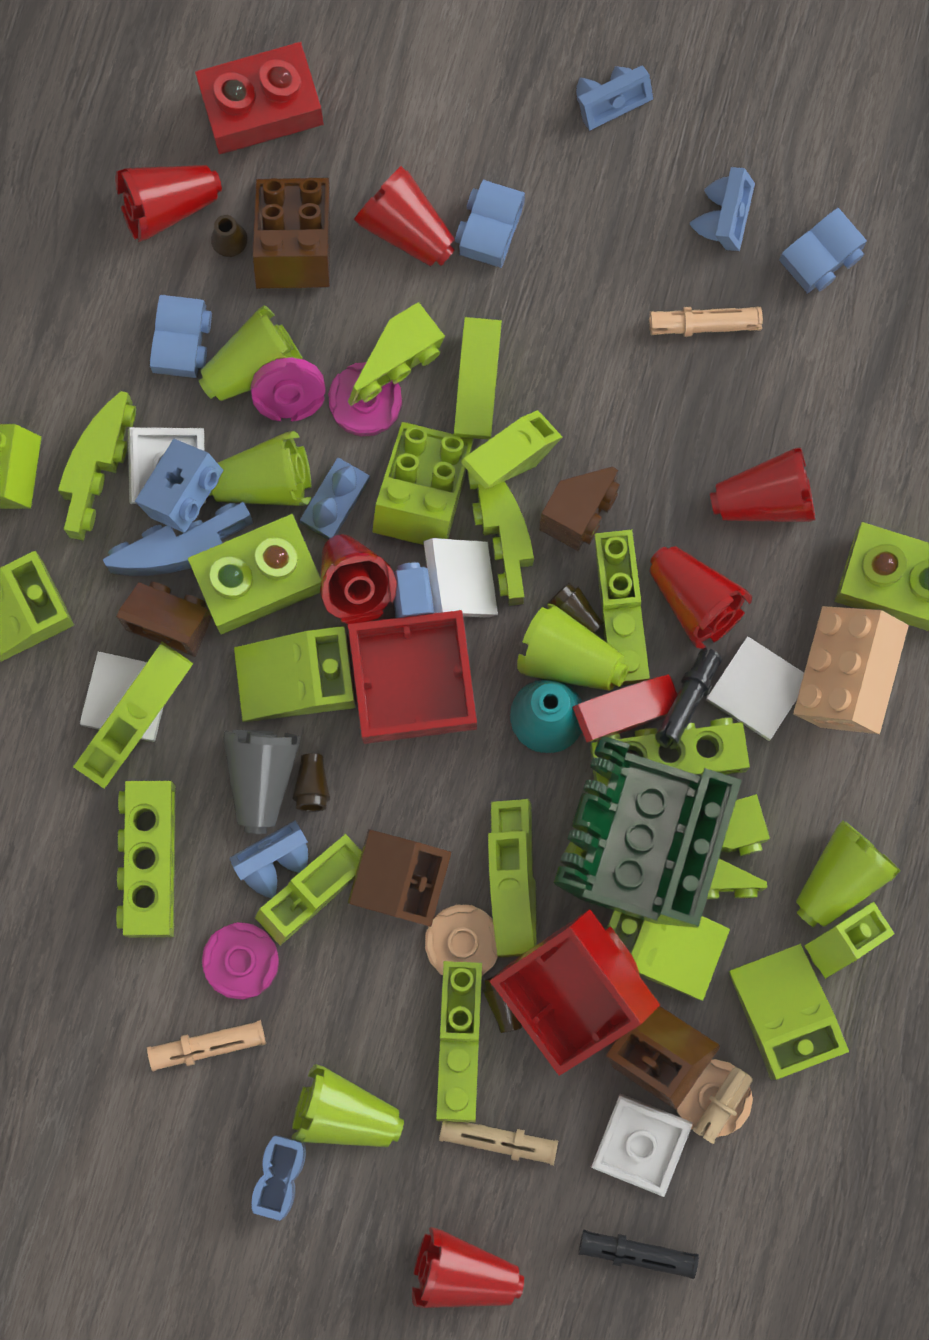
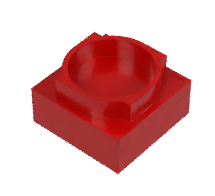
M462 610L348 624L361 734L364 744L477 730Z
M590 909L510 962L490 980V983L559 1076L640 1026L660 1006V1003L640 978L637 964L627 947L611 926L604 929Z

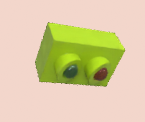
M293 514L188 557V561L221 635L320 593L321 578Z
M861 522L855 531L834 602L857 609L882 610L907 625L929 631V543Z

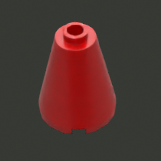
M207 165L124 168L116 171L115 175L117 194L123 193L124 206H121L124 219L132 237L135 240L138 239V242L148 240L217 201V193L222 191L218 173L216 170L211 171Z
M402 166L388 178L380 190L370 198L353 219L359 224L358 226L430 267L435 261L442 266L455 251L451 246L455 238L409 171H406Z
M801 447L793 448L717 483L716 492L710 493L714 515L721 514L723 521H816L811 487L806 469H804L806 464Z
M344 534L331 537L325 543L322 550L320 594L326 610L347 624L370 622L378 619L384 614L383 610L391 601L392 603L396 597L397 581L392 568L383 558L353 537Z
M677 546L670 548L662 547L650 560L652 564L649 570L651 576L696 648H706L702 642L709 638L714 643L721 639L745 614L741 609L744 601L749 605L752 602V595L745 588Z
M430 1227V1235L424 1234L418 1250L413 1274L418 1276V1281L420 1282L419 1288L412 1287V1303L415 1307L511 1305L514 1298L519 1299L524 1288V1276L519 1274V1267L441 1229Z

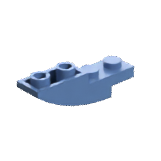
M244 502L238 505L229 503L215 512L216 516L204 523L202 520L192 522L187 531L177 537L170 526H153L142 533V539L130 545L128 542H124L113 547L108 552L109 556L104 558L103 561L110 573L129 576H150L190 569L191 565L188 557L222 544V539L253 524V521Z

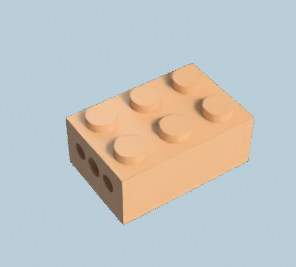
M822 606L793 714L820 728L880 734L909 625L882 610Z

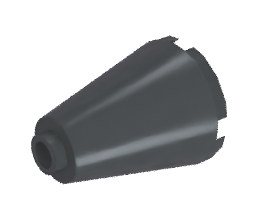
M226 730L224 731L223 741L237 824L244 826V832L266 834L267 827H274L276 825L299 748L300 736L285 733L284 737H277L274 731L232 730V732Z

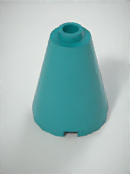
M545 679L535 680L524 686L513 700L510 710L512 730L520 743L532 751L541 753L561 752L573 745L582 733L573 706L583 701L579 694L567 683ZM545 706H552L554 709H547Z

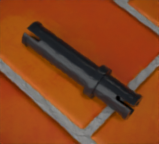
M707 648L701 649L693 667L681 679V683H683L682 688L660 729L655 734L656 741L665 748L668 747L671 739L670 749L678 746L702 697L708 695L712 688V685H710L711 679L722 662L720 654L713 649L709 650L707 657H705L708 652Z
M583 1229L578 1255L610 1260L612 1265L619 1267L624 1263L681 1275L690 1279H694L696 1276L699 1254L697 1253L693 1254L627 1240L626 1235L622 1234L613 1237Z

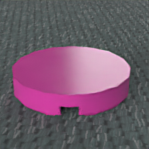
M290 357L273 360L263 365L254 374L251 383L253 405L260 414L271 420L281 421V418H291V421H299L309 417L322 406L325 399L323 374L317 366L303 359Z
M367 362L348 366L346 370L333 379L328 393L329 409L335 422L346 432L360 437L375 436L388 430L398 419L402 407L401 387L398 383L393 384L392 381L381 387L382 391L368 402L360 400L352 406L349 405L348 400L353 387Z
M237 922L224 926L211 935L203 950L202 967L205 977L215 991L227 998L245 1000L260 995L270 987L278 972L279 955L276 944L267 932L253 924Z

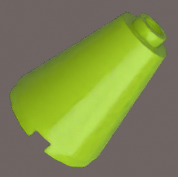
M267 306L259 308L201 369L203 378L199 380V383L210 399L216 396L220 401L250 391L254 374L263 365L273 360L290 357L303 359L283 325L272 324L270 319L275 315Z
M295 431L285 432L218 462L223 472L219 477L216 487L211 490L209 496H213L217 502L227 503L244 502L247 504L287 506L308 505L311 497L304 498L306 488H312L311 474L304 446L297 447L294 441L295 438H300L298 433Z
M547 604L548 609L542 607L537 612L522 641L528 644L526 656L518 655L517 669L521 674L528 677L611 691L615 685L620 687L623 684L629 668L628 665H625V656L553 604Z
M842 820L837 825L796 900V903L800 906L797 914L813 928L817 923L826 927L894 879L901 870L886 855L879 852L861 833Z
M317 1064L313 1065L308 1073V1077L314 1078L311 1087L302 1088L295 1110L292 1129L298 1131L292 1135L293 1140L307 1143L389 1147L392 1141L397 1142L403 1130L404 1119L399 1118V1110L326 1067Z

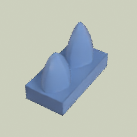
M643 65L633 70L615 66L610 81L603 85L590 79L579 78L576 89L582 119L589 131L653 100L650 76Z
M731 167L728 177L718 179L704 189L707 196L716 204L721 205L722 208L718 211L705 213L690 222V226L698 234L707 239L719 241L725 250L740 251L755 186V182L745 168Z
M337 458L302 515L300 523L327 539L336 536L368 484L370 475Z
M295 820L229 859L240 880L243 879L257 893L273 898L277 890V874L273 862L277 860L288 870L300 873L307 866L308 848L306 843L308 841Z

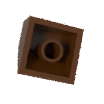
M151 581L149 586L138 582L116 616L125 630L159 644L164 642L172 649L196 657L212 618L210 610L205 608L206 602L187 594L184 599L171 595L169 587Z

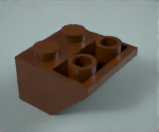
M608 467L561 480L541 513L539 530L577 551L580 550L584 542L590 545L595 537V533L600 528L599 523L602 516L599 514L602 510L608 513L618 496L617 491L621 484L617 483L616 479L619 470L614 467Z
M368 829L348 904L431 927L452 852Z
M659 1006L640 1026L617 1039L606 1056L615 1070L677 1110L719 1050L720 1045Z

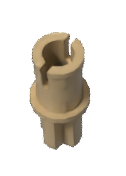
M736 1067L733 1068L715 1097L710 1096L709 1099L712 1102L696 1127L692 1130L714 1144L716 1137L731 1114L734 1116L737 1114L734 1109L751 1085L753 1078L743 1070Z

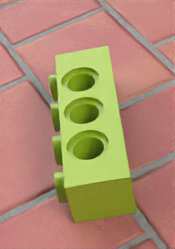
M732 718L710 721V727L695 728V723H689L676 747L679 759L674 763H666L659 756L658 750L662 745L655 739V734L658 731L657 728L635 731V737L620 739V734L608 736L609 738L630 744L628 750L636 751L640 757L700 776L704 768L725 775L743 773L750 768L743 722L733 723ZM700 740L711 741L716 747V755L711 758L702 757L697 752V742ZM597 742L591 743V760L597 757L594 754ZM593 770L594 780L608 786L609 780Z
M125 781V791H119L118 808L119 814H125V829L118 830V851L124 852V867H118L117 887L118 890H124L123 906H117L116 921L117 928L123 929V935L128 938L174 937L176 786L172 781ZM144 812H153L156 816L153 828L148 831L139 830L137 827L138 817ZM143 850H152L155 853V862L148 869H139L136 864V858ZM143 888H152L155 893L154 902L147 908L138 907L136 904L137 893Z

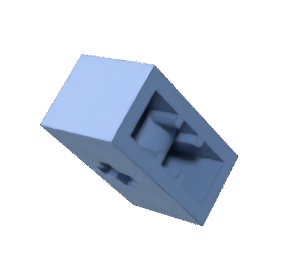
M173 439L135 502L151 519L185 533L192 521L197 518L200 508L211 490L216 487L223 469L208 452Z

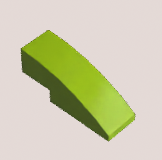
M465 317L454 436L491 439L502 320Z
M345 834L291 879L284 889L263 905L257 912L255 919L281 946L354 880L362 851Z

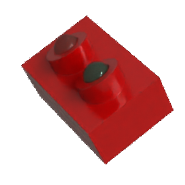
M301 42L195 71L219 155L324 125L321 105Z

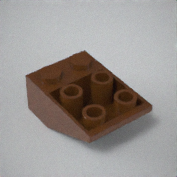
M329 178L256 179L253 241L256 289L330 287Z

